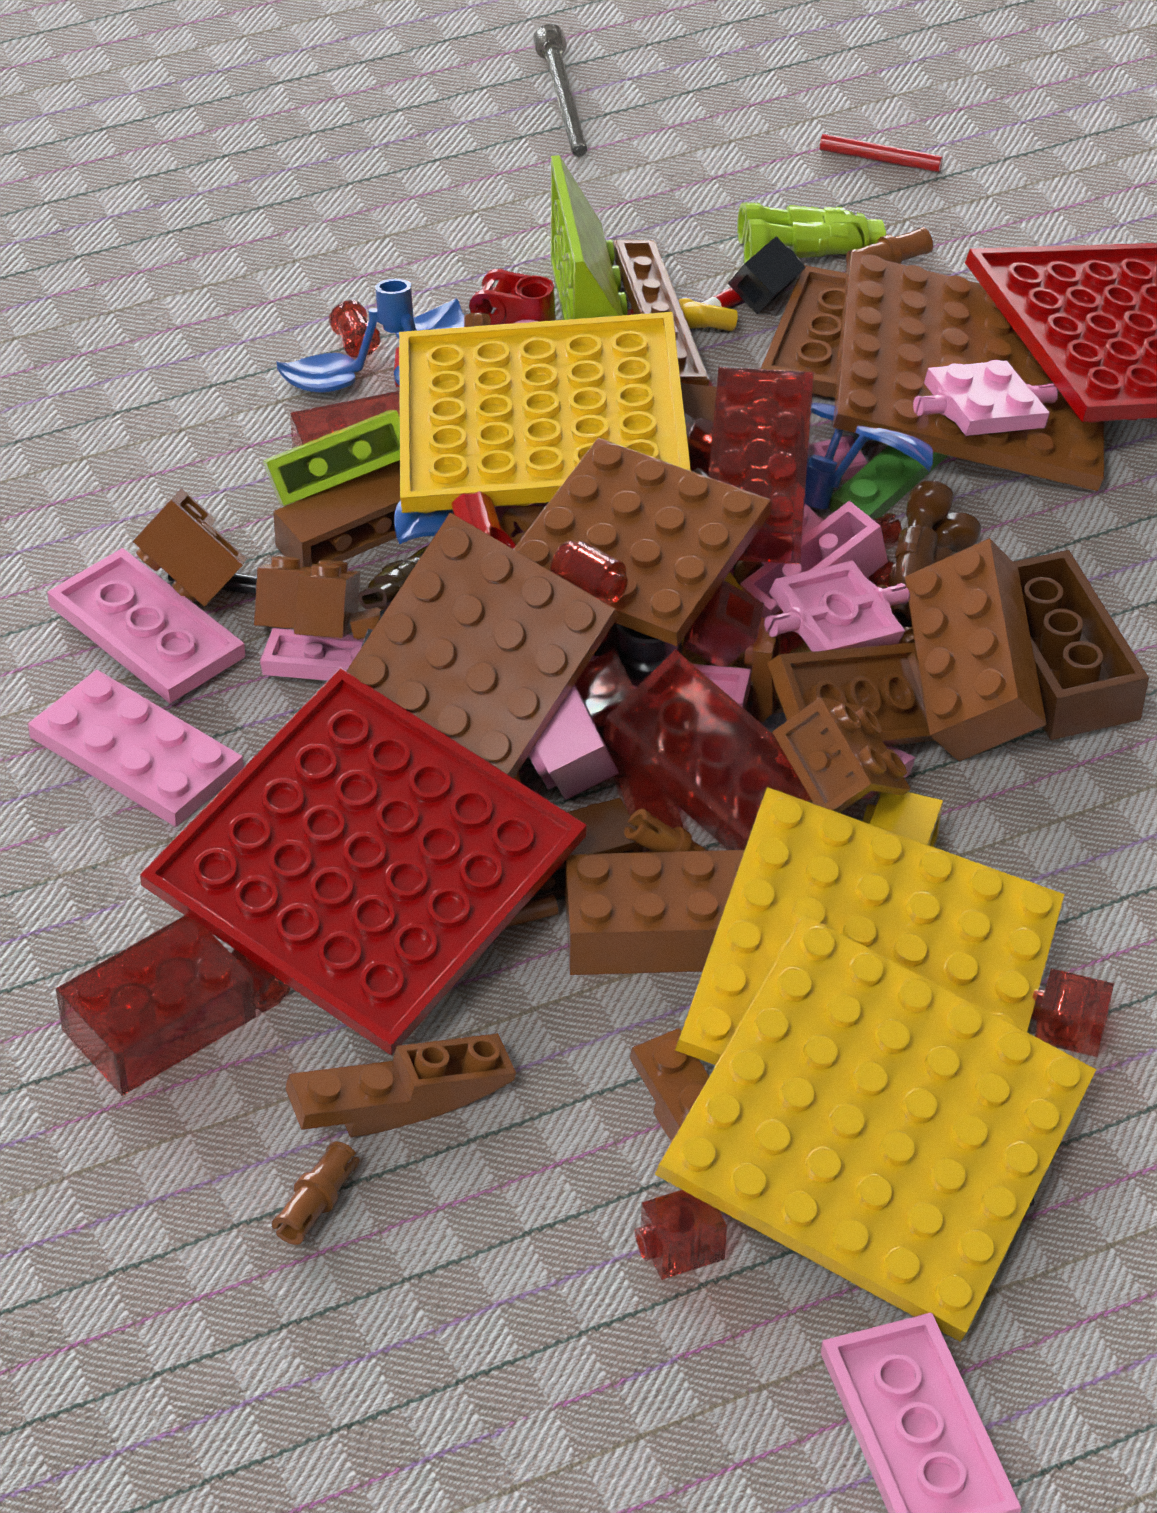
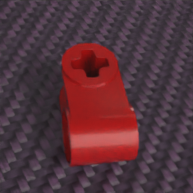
M492 269L484 276L482 289L475 292L470 299L469 309L471 313L488 314L491 318V325L513 324L521 320L555 321L554 285L550 279L544 276H531L503 269ZM493 308H496L495 312L491 314Z

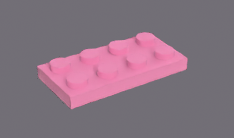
M124 548L119 549L47 592L49 606L169 704L245 658L244 642L185 596H180L170 584Z
M97 669L28 723L31 739L175 827L180 825L218 793L244 768L242 755Z
M932 1312L822 1340L821 1356L888 1513L1021 1512L1019 1501Z

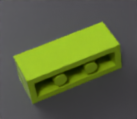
M389 410L262 460L279 504L282 506L288 505L399 461L400 417L397 410Z

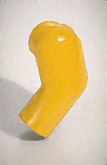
M690 298L678 300L689 329L711 327L733 331L736 327L738 312L735 309L694 302Z

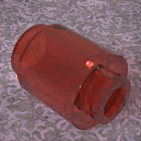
M570 540L563 543L556 551L551 562V572L608 605L617 602L626 591L628 578L626 576L625 564L585 541L576 543Z

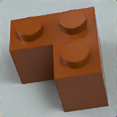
M181 488L132 542L139 547L136 554L147 566L154 571L162 568L175 580L172 583V587L180 596H185L193 603L197 600L205 607L243 566L247 558L212 527L216 519Z
M273 556L271 564H264L257 568L254 625L294 629V634L331 638H344L352 632L350 619L352 613L358 612L360 571H349L348 562L320 560L319 564H312L311 567H301L300 558Z

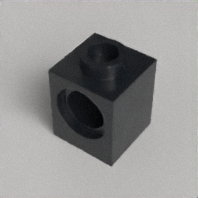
M776 236L751 257L728 284L758 314L786 290L806 267L797 258L794 251L785 246Z

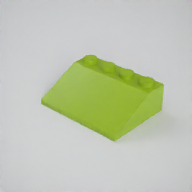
M551 156L550 262L563 320L627 315L625 292H619L621 290L619 266H612L615 259L612 239L605 240L601 221L561 156Z

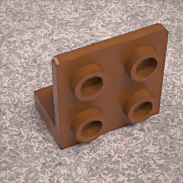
M820 697L772 731L813 803L818 806L840 813L870 791L902 796L911 790L904 778L907 770L903 761L893 750L886 748L879 736V733L882 731L881 725L872 711L865 706L861 707Z

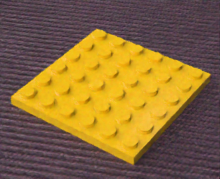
M673 312L399 332L400 500L402 513H431L438 510L453 509L451 503L463 493L473 494L478 491L489 496L494 506H527L533 503L550 502L597 438L691 471Z
M767 787L675 1051L714 1065L718 1063L803 914L1027 1032L1065 894Z
M803 914L660 1161L655 1175L914 1317L932 1312L940 1331L961 1342L1097 1069Z

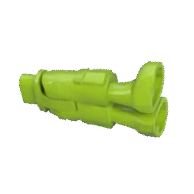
M742 202L738 211L737 234L739 243L744 244V264L776 236L785 246H789L798 258H818L825 255L847 254L850 250H856L877 243L880 237L887 235L882 219H866L863 213L857 212V215H855L852 211L844 210L843 207H824V209L813 206L789 205L784 210L766 207L755 202Z

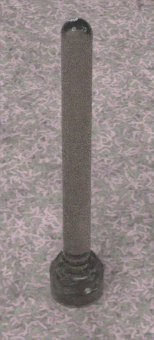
M546 24L535 31L533 35L534 46L537 54L547 60L571 152L576 157H583L587 153V145L562 58L567 42L561 27L555 24Z

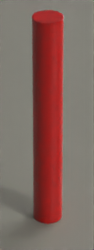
M822 134L819 149L823 151L940 172L943 156L828 134Z

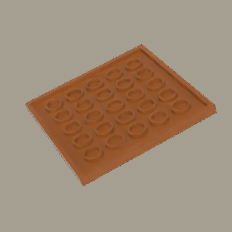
M851 252L846 268L833 428L856 433L857 426L897 431L926 442L933 448V452L1099 491L1104 479V421L1096 423L1082 422L1058 389L1056 402L1042 403L1049 411L1045 428L965 436L957 424L945 415L939 413L917 416L913 408L915 397L934 396L924 384L928 368L944 367L951 364L987 363L991 360L1007 361L1026 384L1038 386L1054 383L980 283L968 281L957 275L948 276L927 271L916 265L907 266L886 261L875 255H862Z

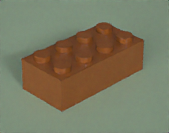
M989 538L905 576L906 588L909 590V607L930 736L960 762L1047 725L1018 566Z
M745 850L569 855L565 862V904L570 975L702 972Z

